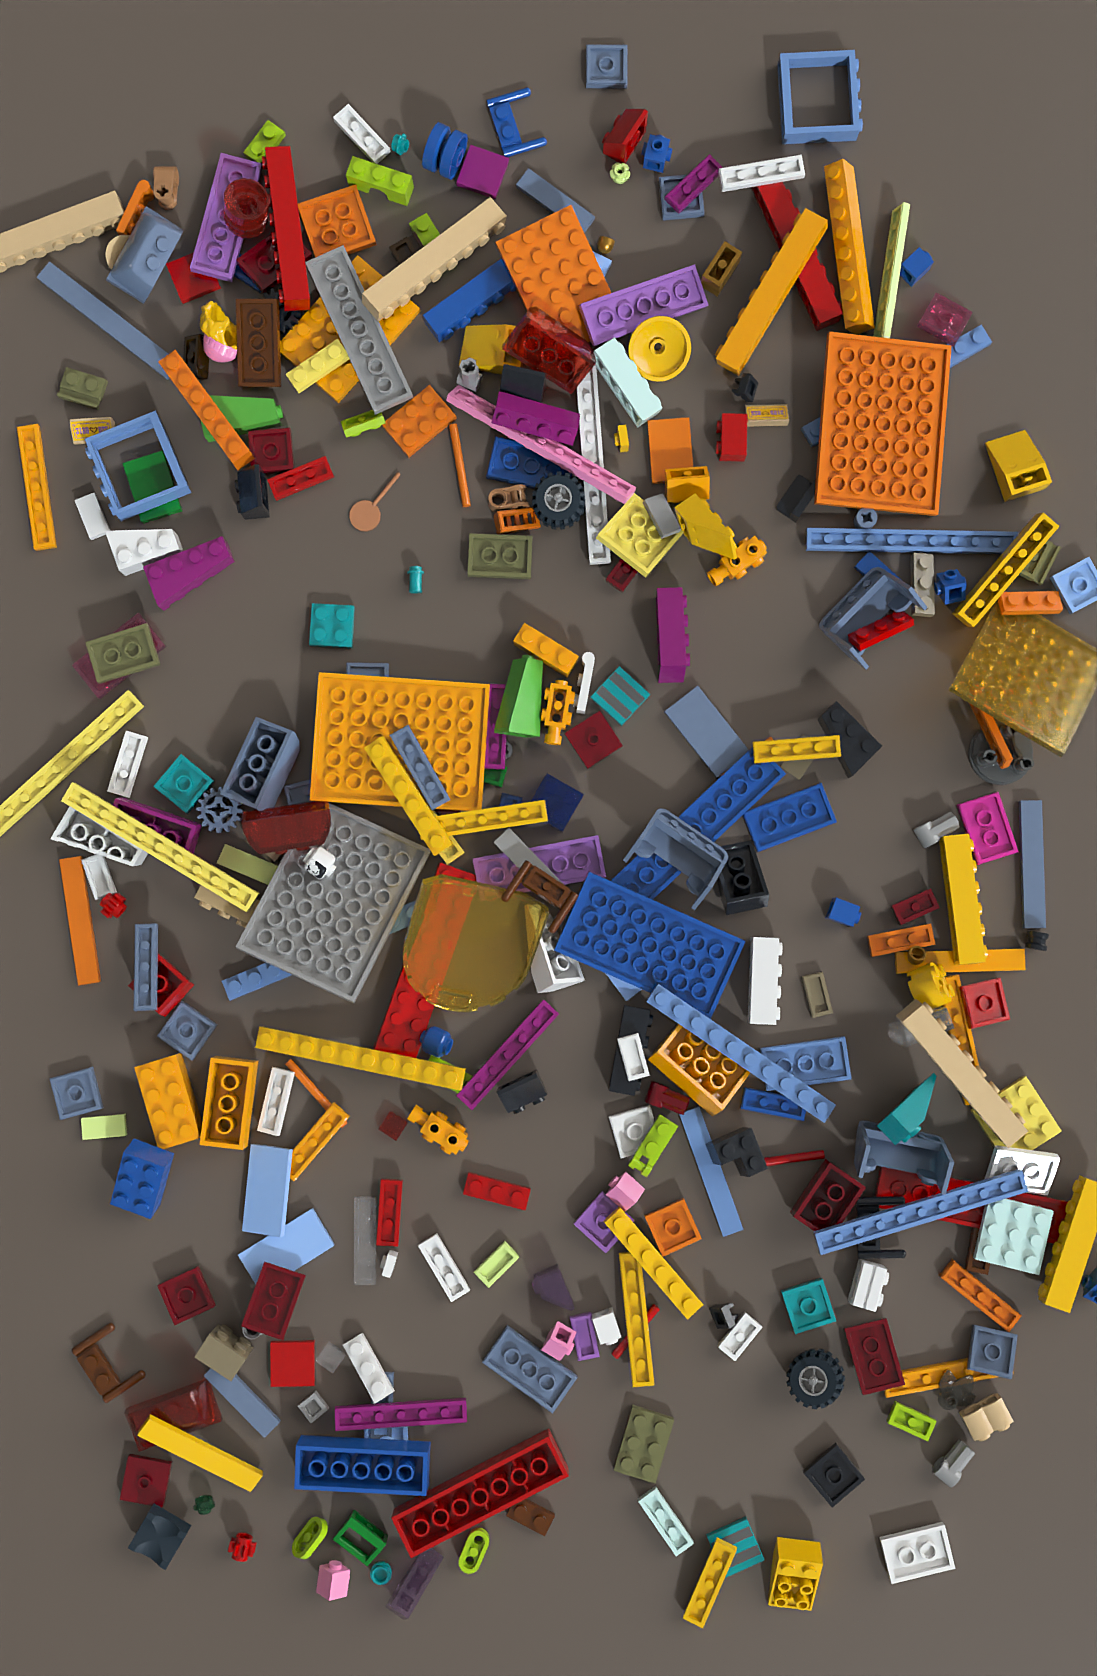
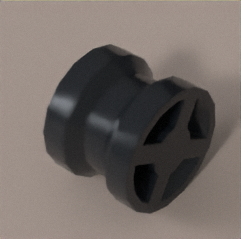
M1027 931L1028 942L1025 943V948L1047 951L1046 940L1049 938V934Z

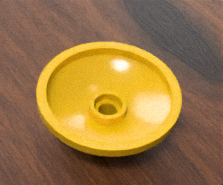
M654 316L641 322L633 331L628 345L629 359L634 361L639 374L651 381H666L677 376L687 365L691 354V341L688 332L681 323L667 316ZM656 343L661 344V348L659 350L654 349V345Z

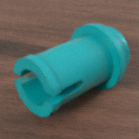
M410 566L409 571H407V574H409V593H422V574H424V571H422L420 566Z

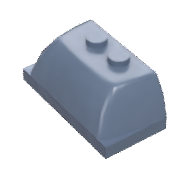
M146 206L106 281L144 304L184 230Z
M255 717L220 795L258 811H268L274 808L300 751L299 739L296 733Z

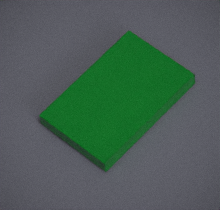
M163 450L123 463L135 502L175 486ZM179 498L140 513L139 517L144 524L182 512L183 510Z

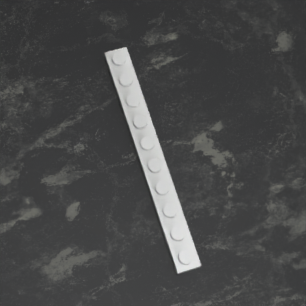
M591 356L575 357L578 413L580 414L581 456L604 468L597 369L590 359ZM583 480L589 565L611 563L610 549L596 539L599 532L608 523L606 493Z

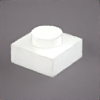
M390 1250L388 1256L383 1255L380 1268L383 1269L382 1276L391 1277L398 1252Z

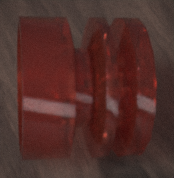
M241 178L234 180L227 186L224 192L225 224L233 234L241 238L259 236L265 231L268 224L269 196L266 189L259 182L252 179Z

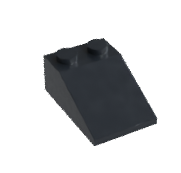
M752 840L721 846L727 852L728 860L717 878V883L726 915L768 907L769 892Z

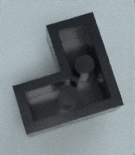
M742 1127L706 1143L713 1164L724 1165L734 1160L740 1176L751 1177L768 1169L752 1128Z

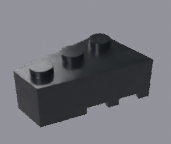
M837 701L817 719L826 736H840L841 757L837 758L841 762L847 778L854 776L882 747Z

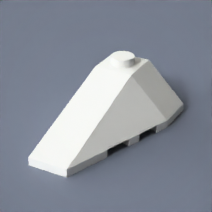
M533 903L525 905L531 973L537 992L556 991L583 982L584 977L579 961L554 951L560 935L557 931L554 934L548 931V927L554 919L545 904Z

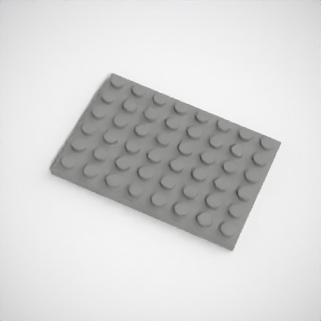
M313 801L242 933L236 949L349 1002L355 1003L431 852L430 849L333 804ZM323 847L335 856V863L333 865L336 866V869L330 877L325 875L322 879H317L305 870L303 860L312 848Z

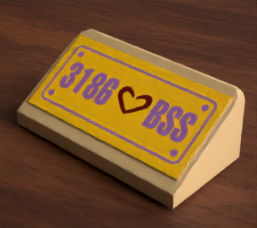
M787 404L745 405L747 427L787 426L789 423Z
M111 417L70 419V429L74 445L86 444V438L115 427V421Z

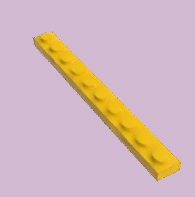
M259 1026L255 1048L455 1090H462L466 1068L263 1026Z

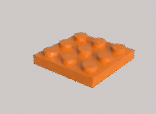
M356 184L298 203V209L315 258L344 245L348 255L377 245Z

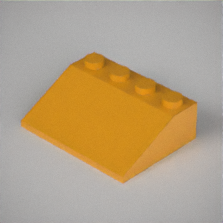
M677 1024L648 1058L652 1064L712 1117L726 1107L750 1074L749 1071L680 1024Z

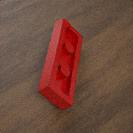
M326 456L269 478L267 481L277 501L334 478Z
M905 611L893 612L848 634V641L859 651H862L914 626V619Z
M469 1172L463 1195L526 1210L531 1188Z
M381 1179L376 1245L395 1247L399 1245L403 1180Z

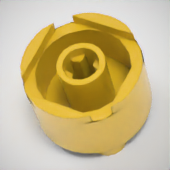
M931 962L907 973V977L911 976L908 986L913 998L922 1004L926 1002L932 1010L951 1002V997L955 996L953 987L946 982V972L941 964L936 965Z

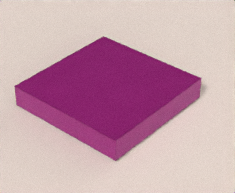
M470 145L456 182L457 186L496 199L509 164V158Z

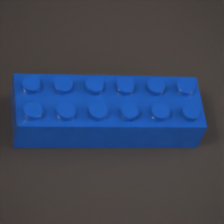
M301 1435L296 1444L294 1489L426 1496L429 1487L431 1442Z

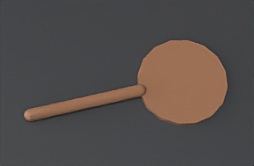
M399 472L396 473L374 502L363 500L352 506L349 518L351 524L356 529L367 532L373 530L379 524L381 514L376 505L399 478Z

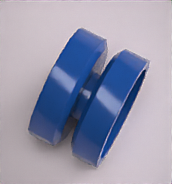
M440 122L435 124L424 149L423 168L434 173L439 169L441 176L452 180L456 176L465 155L468 141L467 134L458 130L451 133L449 126Z

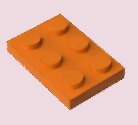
M428 385L389 417L385 424H382V427L407 457L410 458L456 420L457 417L436 391Z

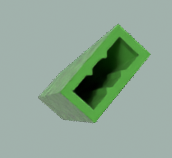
M209 395L238 435L247 434L248 431L282 426L280 418H283L282 408L276 404L274 399ZM201 422L203 433L207 441H215L213 436Z
M522 655L521 659H514L512 661L494 733L523 738L540 737L542 660L534 659L533 655Z

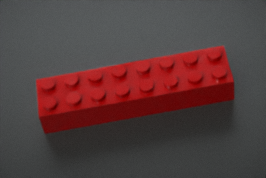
M548 1428L428 1490L426 1496H417L395 1507L391 1519L410 1558H413L569 1477L568 1466Z

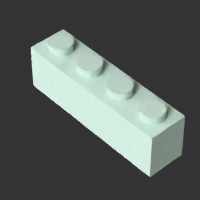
M615 337L593 352L590 359L637 428L661 411L660 399L651 392L647 380L641 377L637 371L636 364L628 358L624 346Z

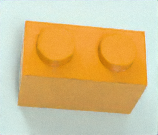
M707 466L665 469V494L667 502L680 503L695 493L700 499H709L710 476Z

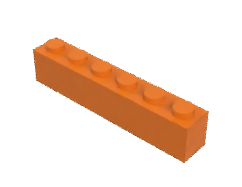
M174 350L161 359L158 363L235 468L240 470L255 458L178 352Z

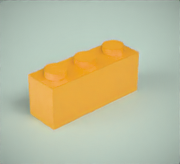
M526 623L523 624L513 640L514 646L529 655H533L535 659L542 660L543 664L568 678L579 659L578 655Z

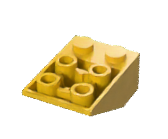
M507 324L466 326L459 365L462 360L470 357L476 360L479 371L502 374L504 364L522 368L528 338L527 328Z
M1026 430L985 442L1004 502L1044 490L1052 483L1047 465Z
M695 493L674 507L681 530L684 531V536L692 545L734 560L737 558L735 550L737 546L733 541L734 533L732 529L722 524L720 516L710 510V506L704 498L700 499Z
M777 1537L772 1560L768 1596L769 1606L812 1610L823 1566L820 1542Z

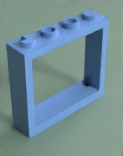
M855 50L780 53L777 69L782 144L856 141L859 132L863 129V120L859 119L862 103L861 98L858 99L860 79L857 78L856 72L859 70V59H855ZM847 65L851 125L793 128L789 68Z
M156 411L85 439L88 446L85 448V452L90 460L93 459L95 466H92L96 477L102 480L103 484L100 485L104 496L110 499L111 503L108 504L112 515H116L120 521L191 493L168 435ZM154 428L178 485L122 507L98 450Z

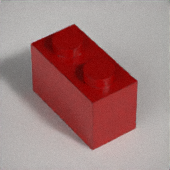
M722 413L720 420L716 422V433H720V441H716V454H719V461L744 462L747 456V414Z

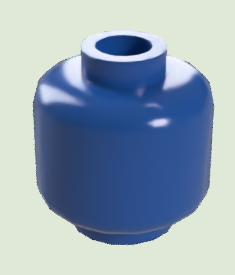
M436 1026L430 1027L427 1031L424 1030L420 1036L422 1050L438 1058L444 1056V1054L448 1055L453 1045L451 1034Z

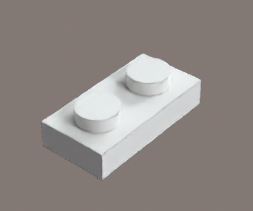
M745 1311L735 1322L736 1325L727 1332L717 1345L734 1361L737 1360L762 1328Z

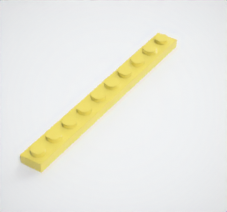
M127 690L0 805V837L144 707L130 690Z
M74 782L71 783L61 800L245 912H249L259 895L255 890Z

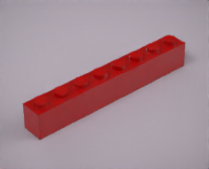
M290 146L265 147V156H262L263 170H267V175H264L265 188H269L270 194H266L267 207H272V213H269L270 226H274L275 231L271 232L272 245L277 247V251H273L274 263L279 264V270H276L277 284L281 283L282 289L278 290L279 302L284 303L285 311L310 310V295Z
M783 182L751 187L779 250H781L785 235L788 232L791 233L794 228V220L800 213L798 208H795L792 203V194L789 189L785 188ZM815 248L795 281V285L816 331H819L839 322L843 315V308L841 302L837 301L834 295V286L831 282H828L825 266L823 263L820 264L817 258L818 252Z

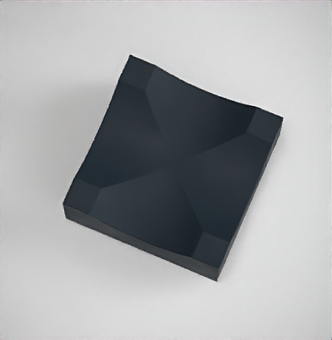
M154 1503L128 1549L149 1557L159 1567L166 1570L191 1525Z

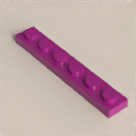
M542 999L456 1096L468 1108L473 1110L559 1013Z
M466 1398L335 1406V1431L467 1422Z

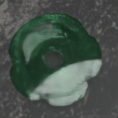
M211 1495L197 1497L193 1509L195 1511L198 1510L200 1515L210 1513L211 1509L215 1507L213 1497Z

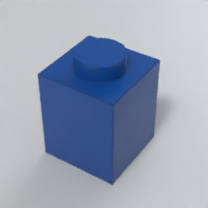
M919 247L901 264L900 276L911 287L930 270L934 263L931 255Z
M832 898L825 918L848 927H853L854 923L858 924L860 920V906L839 898Z

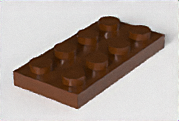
M236 299L238 387H281L279 299Z

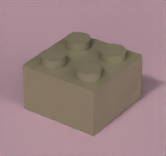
M218 1324L208 1335L195 1358L229 1381H232L254 1347L251 1346L250 1341L246 1338H239L233 1334L232 1329L228 1326Z

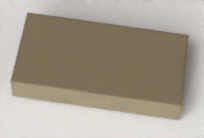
M823 971L801 976L811 1018L832 1014L833 1010Z

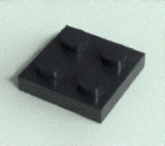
M836 1442L803 1470L805 1476L832 1508L865 1480L864 1476Z

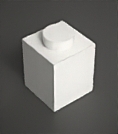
M611 1307L592 1314V1320L600 1344L606 1343V1345H611L618 1342V1339L621 1338V1332L613 1308Z

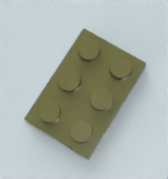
M469 533L468 577L531 579L533 536Z
M147 623L85 642L95 677L99 684L161 665Z
M632 1405L613 1467L614 1471L655 1484L674 1423V1417Z

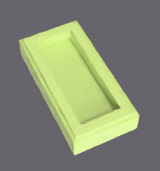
M126 1114L81 1118L82 1140L127 1135Z
M504 1240L474 1270V1273L489 1288L520 1256Z

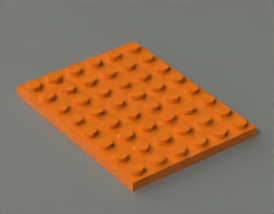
M838 332L827 333L814 504L928 516L938 515L951 345Z

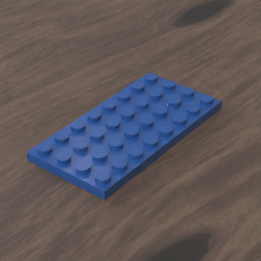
M588 872L554 951L649 993L653 991L658 983L711 1019L746 941L592 872Z

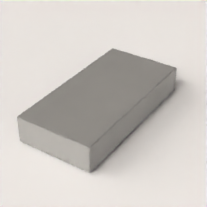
M663 493L643 501V505L661 539L680 532L681 527Z

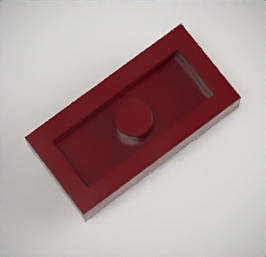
M620 559L606 578V582L623 593L638 571L623 559Z
M931 888L891 905L899 925H903L940 908Z

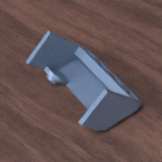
M875 567L868 571L823 617L819 627L849 658L867 670L869 666L861 657L865 649L859 651L848 641V634L881 619L890 609L895 612H902L912 603L923 610H926L928 607L912 586L883 568Z
M658 809L623 859L627 863L634 852L643 858H649L655 853L687 875L686 885L691 893L697 895L691 907L695 910L715 884L728 860V854L722 847L668 810Z
M859 1121L854 1165L859 1178H863L864 1172L869 1173L875 1170L876 1166L916 1173L922 1183L930 1186L937 1184L941 1194L946 1195L954 1161L941 1137L919 1131L907 1142L903 1143L901 1140L898 1144L894 1145L877 1127L879 1123Z

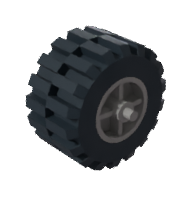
M557 472V475L549 473L547 478L543 476L540 479V483H536L534 486L535 491L532 492V505L538 520L542 521L546 527L549 525L555 530L556 527H560L561 530L565 529V526L568 525L570 528L575 521L578 522L580 520V516L584 513L585 494L581 483L579 484L575 477L571 478L568 473L562 475L561 472Z
M813 1348L802 1352L794 1358L786 1374V1377H789L786 1383L787 1387H791L789 1391L791 1396L794 1394L797 1397L795 1399L796 1402H803V1406L806 1408L812 1406V1409H818L819 1407L822 1409L829 1404L831 1405L839 1397L844 1388L845 1375H842L844 1369L838 1365L840 1361L837 1357L834 1359L829 1351L825 1353L824 1349L815 1350Z

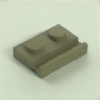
M66 367L57 396L61 399L99 410L100 401L102 402L108 381L104 378Z
M1047 541L1019 575L1029 581L1038 583L1037 585L1039 586L1042 585L1061 547Z

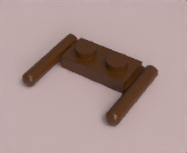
M525 860L504 891L501 900L508 902L519 884L522 883L523 886L560 909L548 927V931L554 934L579 895Z
M113 1323L107 1324L72 1348L73 1354L77 1356L78 1362L98 1393L102 1395L105 1403L110 1402L146 1376V1373L140 1370L120 1383L121 1380L99 1346L95 1344L115 1330Z

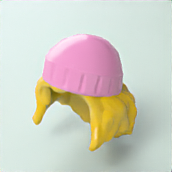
M210 301L201 307L200 329L204 333V352L210 359L216 362L225 363L232 361L237 356L236 325L231 322L229 317L225 316L221 307L216 302Z

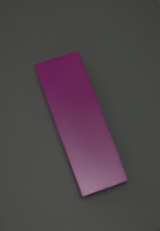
M709 154L665 196L664 200L679 214L719 176L718 170L723 167Z

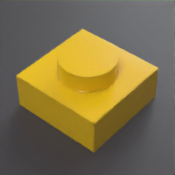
M619 425L617 433H614L615 446H619L620 453L628 452L629 449L626 425Z

